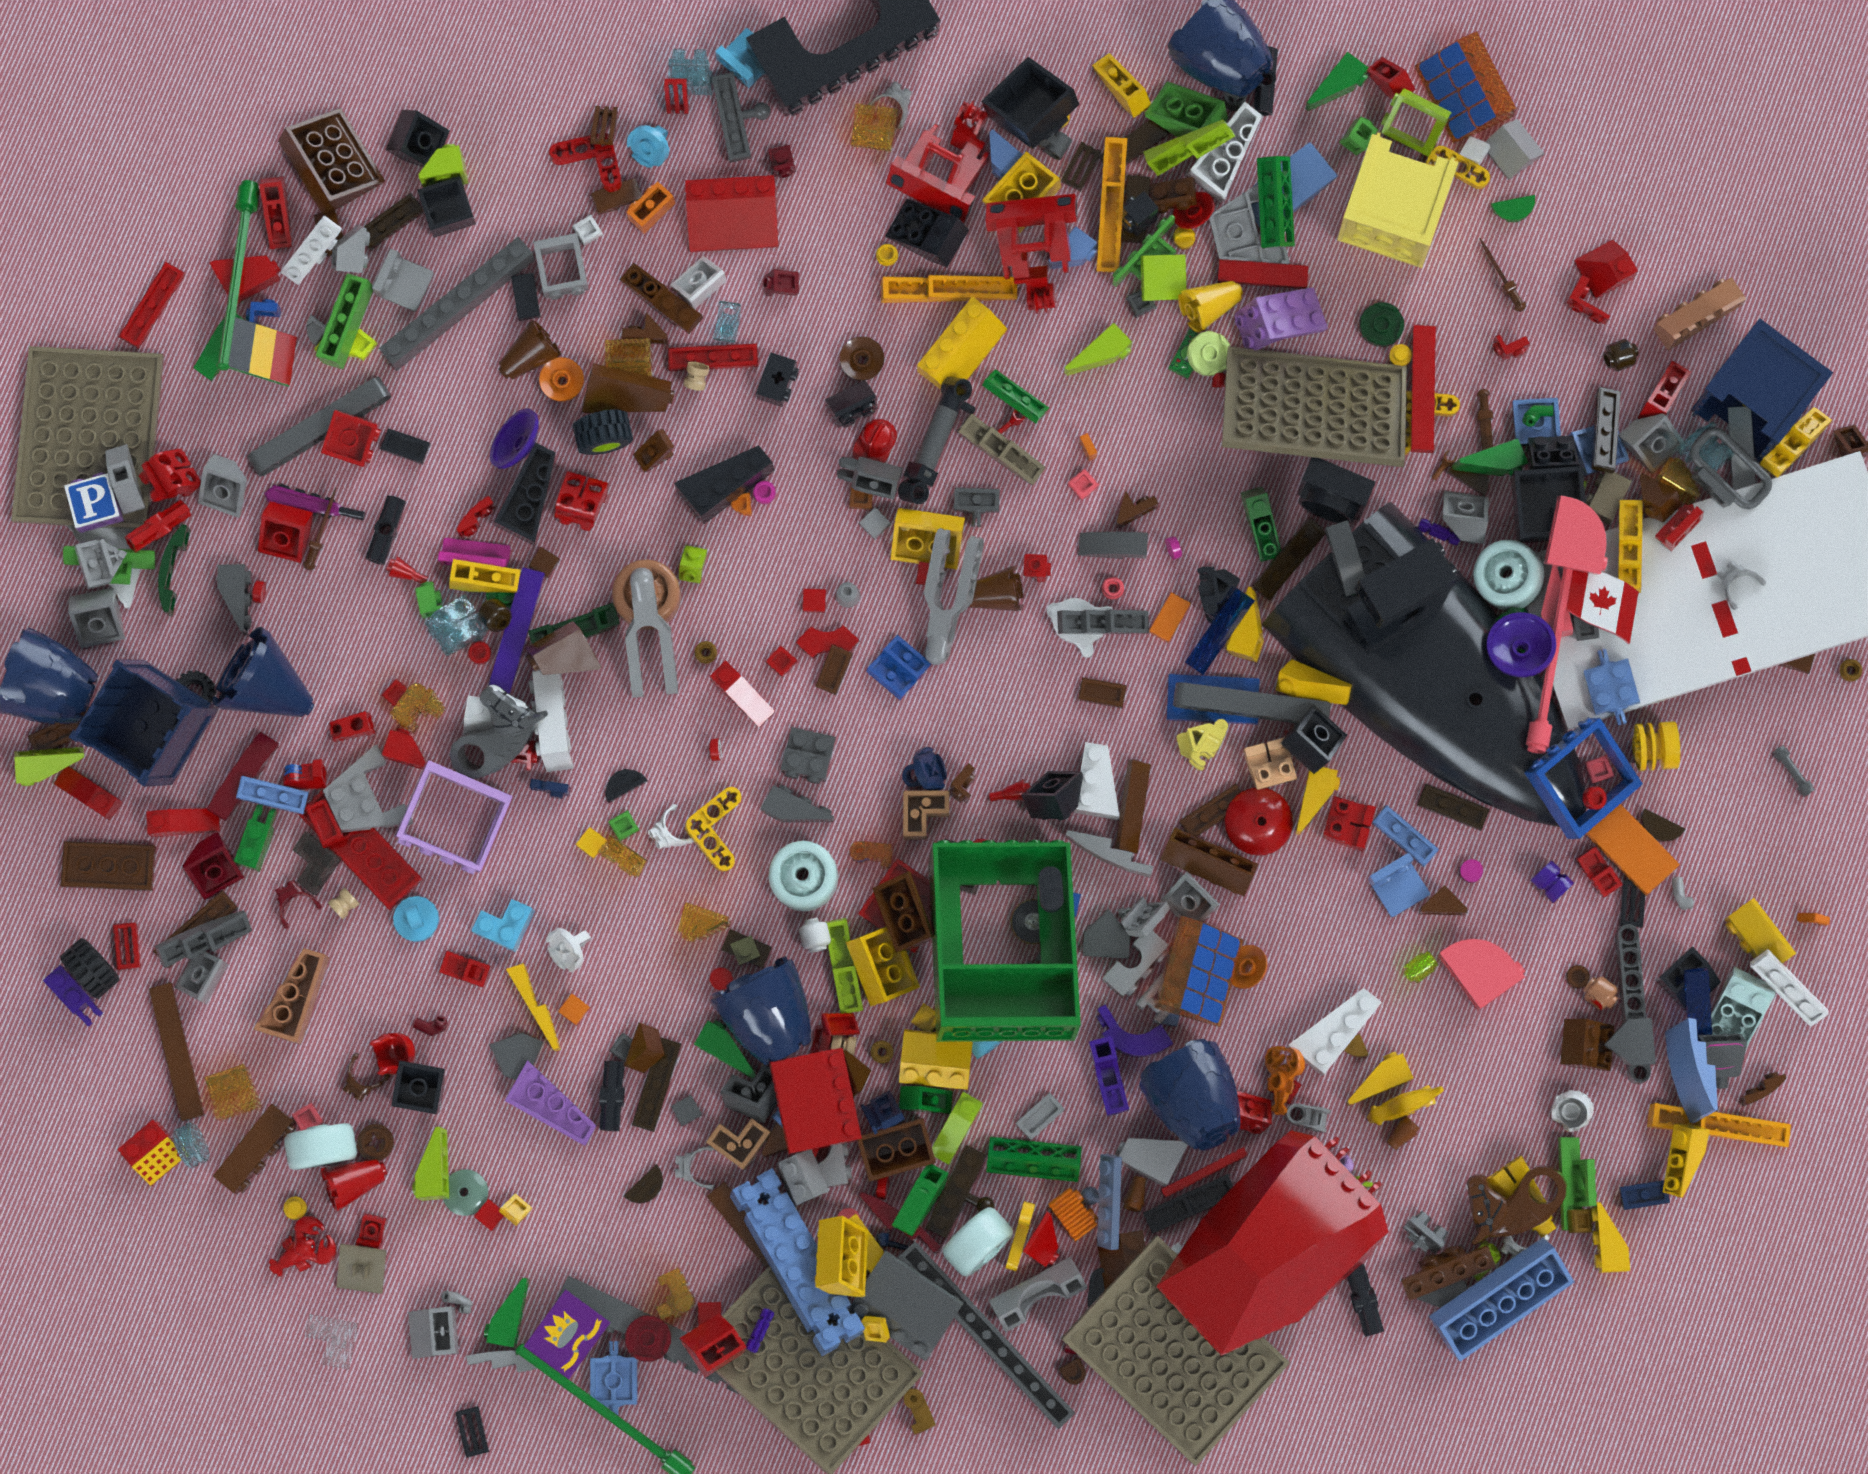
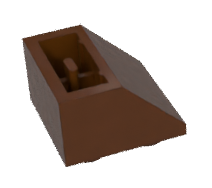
M1564 1019L1560 1064L1574 1068L1611 1071L1612 1050L1606 1048L1604 1044L1614 1034V1025L1589 1019Z

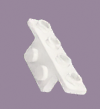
M323 216L283 267L281 273L299 285L316 263L321 264L327 255L325 251L327 249L329 251L332 250L338 241L335 238L342 228L326 216Z

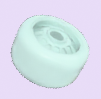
M1500 540L1490 544L1480 553L1474 565L1473 578L1478 592L1489 604L1498 609L1508 610L1512 606L1524 608L1539 596L1544 585L1545 572L1540 558L1529 546L1516 540ZM1512 569V574L1507 578H1503L1505 571Z
M796 841L781 848L773 857L768 873L769 884L774 895L783 905L796 911H812L825 905L834 895L839 877L836 863L830 853L819 844L810 841ZM805 869L809 872L807 879L798 880L797 873Z
M349 1123L308 1127L306 1130L289 1133L284 1139L287 1162L292 1170L345 1162L355 1159L357 1155L354 1131Z
M987 1207L976 1214L954 1234L944 1246L943 1255L958 1273L968 1277L988 1263L1006 1245L1013 1235V1229L998 1211Z

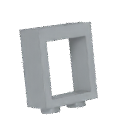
M577 233L533 242L545 299L556 300L562 298V295L570 293L571 295H581L585 290H589ZM575 249L580 280L548 286L542 255Z

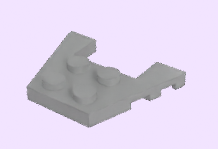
M1258 184L1222 206L1210 216L1209 221L1219 259L1280 264L1290 263L1286 247L1261 248L1251 206L1252 203L1259 202Z
M374 745L323 790L342 833L370 830L376 827H394L400 824L406 810L404 803L383 813L365 774L386 765L378 745ZM410 818L408 825L414 824L412 818Z

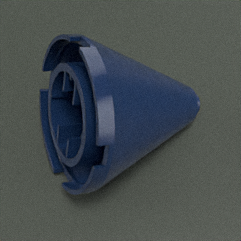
M263 627L256 628L249 634V637L253 640L249 641L246 645L241 644L225 668L215 689L220 692L219 699L215 696L213 697V705L222 710L294 717L308 716L314 707L312 703L313 697L272 634Z

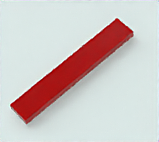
M1413 325L1411 452H1434L1436 326Z

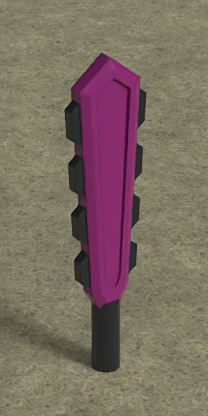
M283 484L274 485L264 492L268 503L272 501L313 512V516L321 514L324 517L330 500L329 497L322 499L320 495L315 493L308 495L301 489L291 490L289 486ZM333 500L328 519L332 516L341 515L364 520L365 512L342 507Z

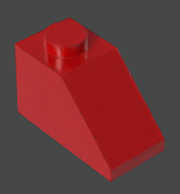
M1384 57L1378 59L1368 68L1367 74L1386 96L1393 99L1395 93L1400 94L1404 88L1411 92L1416 90L1406 70Z
M397 728L396 731L390 729L382 756L387 760L423 770L426 760L415 739L409 735L410 731Z

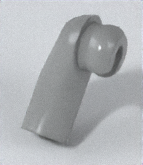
M1672 878L1673 895L1679 908L1685 911L1686 909H1692L1694 907V900L1692 897H1685L1683 878Z
M444 1291L442 1293L441 1299L443 1302L460 1305V1313H471L473 1303L470 1299L458 1292Z

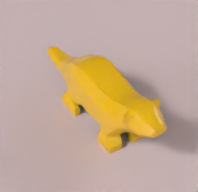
M1426 1085L1418 1090L1402 1093L1391 1098L1380 1106L1373 1105L1370 1113L1367 1115L1368 1122L1380 1126L1384 1121L1395 1120L1405 1115L1414 1114L1415 1111L1423 1107L1427 1108L1436 1104L1435 1097L1441 1094L1444 1089L1442 1086L1431 1088L1429 1085Z

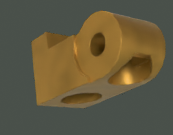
M914 1388L909 1389L904 1395V1403L911 1409L916 1420V1424L911 1425L914 1434L917 1435L935 1427L936 1423L922 1392Z

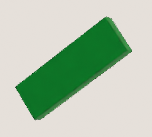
M996 369L982 384L983 387L1035 424L1049 410L1048 406Z

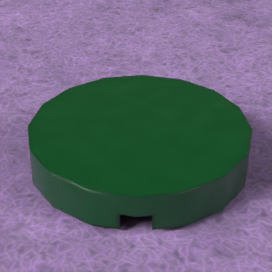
M1378 302L1364 310L1360 318L1359 329L1362 337L1369 344L1376 347H1387L1400 339L1404 331V318L1396 306L1390 303Z

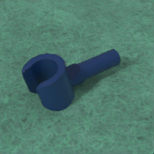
M889 1233L877 1234V1243L881 1247H894L904 1251L908 1248V1245L889 1241Z

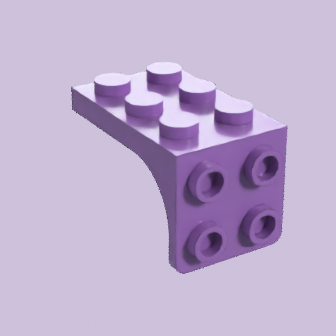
M1314 287L1256 297L1234 315L1236 326L1242 337L1243 346L1247 349L1259 350L1279 340L1320 333L1328 329Z

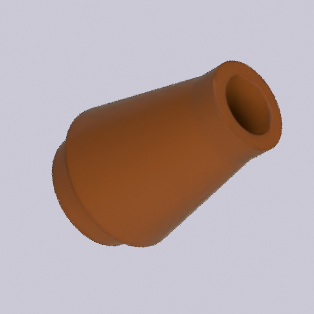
M1406 1116L1403 1120L1400 1119L1386 1142L1397 1151L1402 1145L1417 1136L1420 1128Z
M1133 1176L1132 1182L1122 1200L1124 1209L1141 1212V1209L1145 1206V1184L1147 1181L1145 1178Z

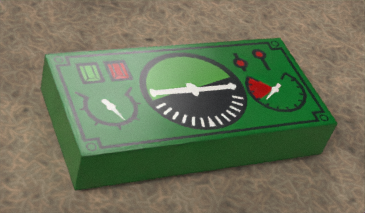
M1190 329L1168 370L1186 379H1189L1193 372V368L1188 362L1187 348L1191 339L1198 334Z

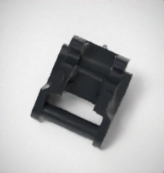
M1201 567L1197 570L1200 579L1198 588L1207 621L1210 624H1216L1220 620L1219 613L1225 611L1236 595L1235 588L1239 584L1240 579L1226 569L1215 571L1214 567Z

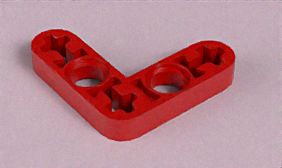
M597 133L596 139H599L600 133ZM605 133V139H608L609 134ZM591 135L558 142L550 147L549 155L551 161L556 165H565L596 157L603 188L608 192H615L621 188L622 179L614 144L606 146L593 144L594 149H592ZM580 145L587 146L585 152L579 153L575 151ZM562 151V156L558 157L557 152ZM606 158L613 160V163L609 166L601 164ZM609 173H612L614 183L610 184L608 177Z

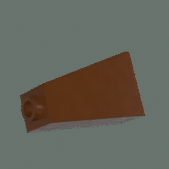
M593 363L583 399L582 412L595 413L604 410L666 412L667 405L673 402L675 391L671 390V381Z

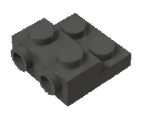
M791 727L781 765V772L785 773V777L798 779V776L805 777L808 782L820 784V781L826 782L836 737Z

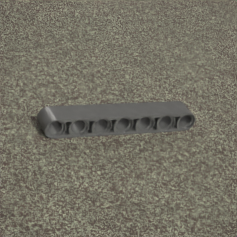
M375 377L255 449L247 458L259 477L265 476L325 440L334 410L362 417L387 402L391 398V394L381 378Z
M1183 682L1175 684L1173 706L1177 708L1295 724L1313 705H1316L1329 718L1331 703L1325 701Z
M1626 924L1619 928L1615 934L1622 1023L1628 1019L1646 1018L1639 932L1635 926ZM1623 930L1631 932V941H1625L1622 938ZM1625 953H1630L1634 956L1633 964H1627L1624 961ZM1627 976H1633L1636 979L1635 987H1629L1626 984L1625 979ZM1632 998L1638 1002L1637 1010H1631L1628 1007L1627 1002L1629 999ZM1626 1064L1628 1080L1637 1085L1646 1082L1651 1076V1066H1630ZM1636 1067L1644 1071L1643 1079H1637L1634 1076L1633 1071Z

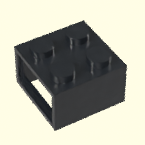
M460 176L417 189L433 238L476 225Z

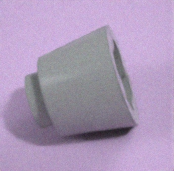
M846 582L839 586L835 597L839 605L851 608L858 604L861 594L857 586Z

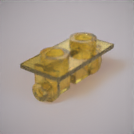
M609 835L605 845L603 844L598 850L601 853V857H605L613 864L615 862L619 863L618 867L628 873L630 877L632 875L639 877L647 862L645 858L611 835Z

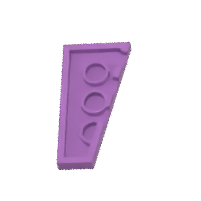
M527 1060L505 1101L586 1146L597 1125Z

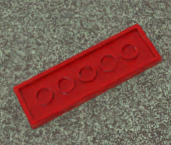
M325 788L307 803L305 807L326 798L323 793ZM304 809L303 815H298L316 833L306 809ZM375 828L343 832L344 840L329 846L389 910L397 905L423 880Z

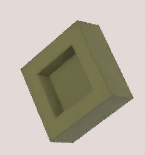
M751 935L730 944L739 966L761 957Z

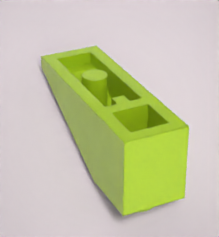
M1113 323L1065 366L1064 373L1069 376L1114 363L1119 358L1123 360L1132 351L1130 349L1132 348V341Z
M84 748L14 751L16 784L21 783L22 786H31L35 782L48 778L84 758Z
M965 1092L961 1094L932 1146L935 1158L948 1165L950 1164L983 1107L981 1101Z
M435 1127L415 1173L412 1190L416 1198L421 1201L449 1199L447 1130L442 1127Z

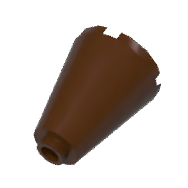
M532 320L499 361L501 367L498 370L506 379L510 377L513 380L558 358L562 353L557 344L551 341L547 331L537 321Z
M1010 566L978 579L973 602L968 608L1007 611L1023 610L1024 604L1019 605V599L1024 598L1021 577L1019 573H1014L1017 567Z

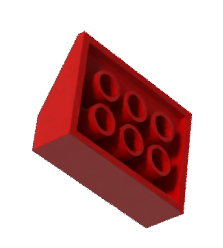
M774 175L685 180L690 252L779 247L776 182Z
M843 1048L820 1051L769 1063L788 1154L851 1143L862 1139Z

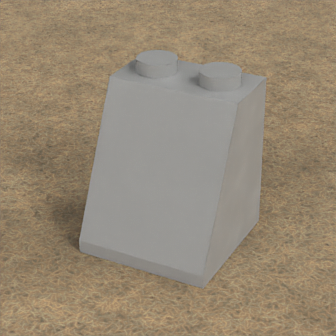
M1128 1138L1126 1143L1121 1141L1115 1155L1122 1157L1123 1166L1166 1187L1188 1145L1183 1141Z

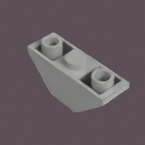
M128 445L106 450L108 474L123 514L145 509Z

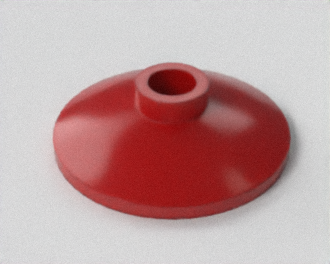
M1196 192L1197 205L1190 206L1187 210L1174 209L1175 224L1179 228L1193 229L1202 225L1210 218L1214 211L1215 203L1208 193Z

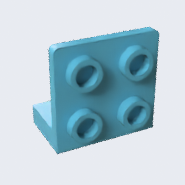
M745 28L726 49L721 45L715 53L717 61L731 73L733 72L734 76L747 88H750L762 75L746 49V37L754 33Z

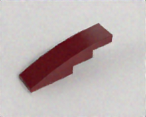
M259 732L232 768L209 803L207 810L222 820L227 821L242 801L236 799L241 776L257 779L265 769L267 761L278 749L279 743Z
M864 1192L859 1194L861 1199L888 1230L891 1231L894 1228L892 1224L899 1210ZM920 1226L913 1236L903 1232L911 1242L920 1237L934 1254L941 1249V1246Z

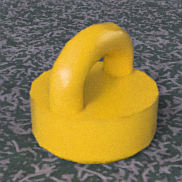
M1176 229L1173 235L1175 246L1183 250L1191 248L1195 242L1194 231L1192 229Z

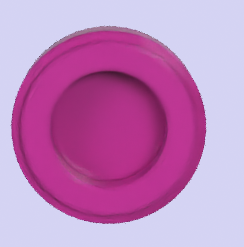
M760 481L754 486L753 495L758 503L769 504L775 499L776 490L772 483Z
M1172 536L1165 539L1171 558L1175 560L1182 557L1181 546L1177 538Z
M1467 860L1460 867V876L1465 882L1475 883L1483 875V867L1477 860Z

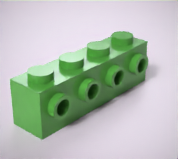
M347 273L341 285L337 301L334 303L329 322L326 324L324 335L317 348L316 357L323 364L344 369L373 293V285L368 279Z

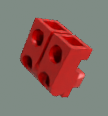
M182 448L159 452L141 465L143 471L139 474V478L145 485L152 483L154 489L150 492V497L153 502L175 498L178 494H181L183 497H189L201 486V480L194 468H189L191 463ZM177 456L180 457V459L182 460V463H180V462L176 459ZM188 475L192 477L193 482L187 478Z
M567 471L557 497L554 517L559 518L561 524L569 525L573 522L580 524L582 530L590 531L596 523L602 504L607 499L609 483L589 477L586 484V476ZM570 480H577L580 485L570 484ZM591 486H598L601 488V491L591 490Z
M1334 796L1323 832V838L1363 852L1376 807Z

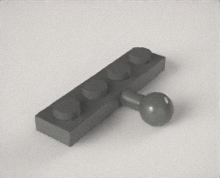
M734 73L712 76L729 162L751 159L744 119L756 117L759 120H765L770 116L771 109L768 104L760 102L753 109L741 111Z

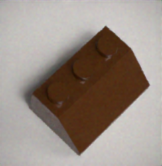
M910 871L872 888L896 953L914 949L929 942L934 937Z
M924 1118L885 1130H879L877 1134H874V1132L861 1136L862 1139L857 1140L869 1182L936 1163Z
M1143 1230L1119 1234V1249L1109 1250L1097 1246L1101 1268L1105 1271V1273H1102L1105 1290L1145 1247Z

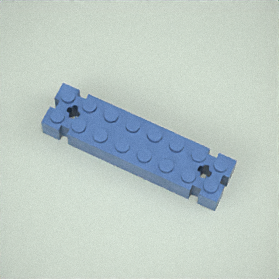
M772 1168L758 1175L754 1185L751 1186L749 1181L732 1189L730 1198L738 1212L742 1210L746 1212L744 1217L746 1226L807 1332L813 1330L816 1334L812 1341L822 1357L837 1349L841 1339H844L845 1343L862 1335L865 1327L856 1312L850 1315L848 1309L851 1303L847 1296L828 1294L815 1287L818 1246L787 1192L780 1193L779 1189L782 1183ZM759 1199L766 1200V1205H763V1203L759 1204ZM829 1319H831V1320L834 1319V1320L836 1321L835 1326H833V1324H831V1326H830V1325L827 1323L828 1320H829Z

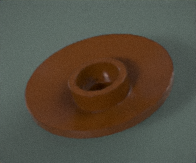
M856 337L849 340L843 346L840 352V365L844 373L850 378L858 381L870 380L882 370L884 352L875 340L869 337ZM864 357L867 360L866 363L860 364L858 362L859 358Z

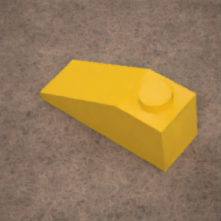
M1110 53L1092 65L1094 71L1114 97L1133 118L1149 108L1151 102L1145 88Z
M453 559L449 589L467 592L517 593L521 570Z
M1291 659L1279 671L1276 690L1291 697L1347 705L1352 685Z
M1322 767L1315 774L1309 770L1295 834L1300 835L1329 800L1333 791H1338L1341 777H1337L1338 770Z
M1395 1051L1383 1056L1384 1061L1373 1070L1347 1100V1106L1412 1081L1414 1078L1404 1054L1397 1055Z

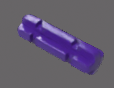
M1424 518L1420 520L1418 529L1421 532H1429V535L1443 541L1448 540L1450 544L1455 546L1459 544L1460 539L1449 528L1436 523L1431 524L1429 520Z
M767 1308L762 1310L759 1316L760 1319H758L750 1336L751 1339L746 1344L748 1351L752 1353L758 1351L760 1342H762L770 1325L769 1322L772 1321L774 1316L772 1310Z

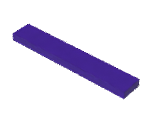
M525 567L522 568L517 593L514 595L510 609L512 619L509 626L504 630L489 685H496L509 694L512 691L545 577V573Z

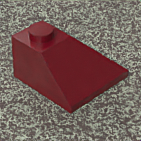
M219 832L198 842L182 865L204 900L245 878L239 866L234 862L235 859Z

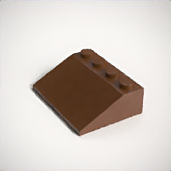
M341 108L285 127L278 140L322 214L348 204L385 182Z

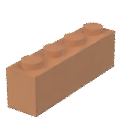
M1732 277L1726 281L1724 278L1720 279L1712 285L1713 289L1706 292L1703 290L1694 296L1695 300L1689 304L1685 301L1675 308L1676 312L1671 315L1665 313L1656 320L1657 323L1653 330L1668 351L1744 304L1746 297Z
M303 948L288 972V976L278 988L275 997L270 1005L267 1006L263 1016L253 1030L301 1045L329 962V957L325 954Z

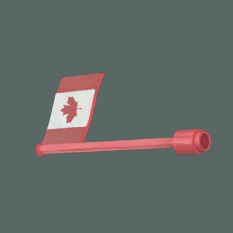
M1563 568L1553 625L1556 637V652L1552 662L1545 670L1538 716L1535 721L1529 723L1526 740L1529 752L1545 754L1546 749L1549 748L1552 725L1548 724L1547 716L1566 610L1584 622L1610 632L1624 640L1627 644H1630L1639 591L1628 583L1603 572L1595 575Z

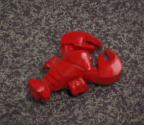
M304 1216L296 1222L294 1227L295 1241L289 1235L282 1242V1246L286 1251L280 1256V1259L278 1261L270 1259L269 1268L273 1274L281 1277L283 1276V1269L296 1265L300 1272L311 1268V1264L307 1260L319 1265H327L334 1260L337 1254V1245L329 1234L326 1235L328 1246H324V1239L322 1238L319 1242L317 1253L314 1252V1240L304 1237V1233L310 1235L319 1234L318 1231L313 1230V1226H317L323 1232L326 1230L324 1224L318 1218Z

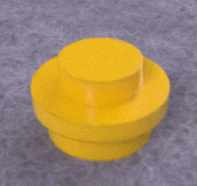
M883 244L877 249L876 259L883 266H892L898 260V251L891 244Z
M1403 344L1395 345L1389 353V359L1394 365L1406 366L1412 358L1410 348Z
M291 1197L284 1204V1213L292 1220L301 1219L307 1212V1204L300 1197Z

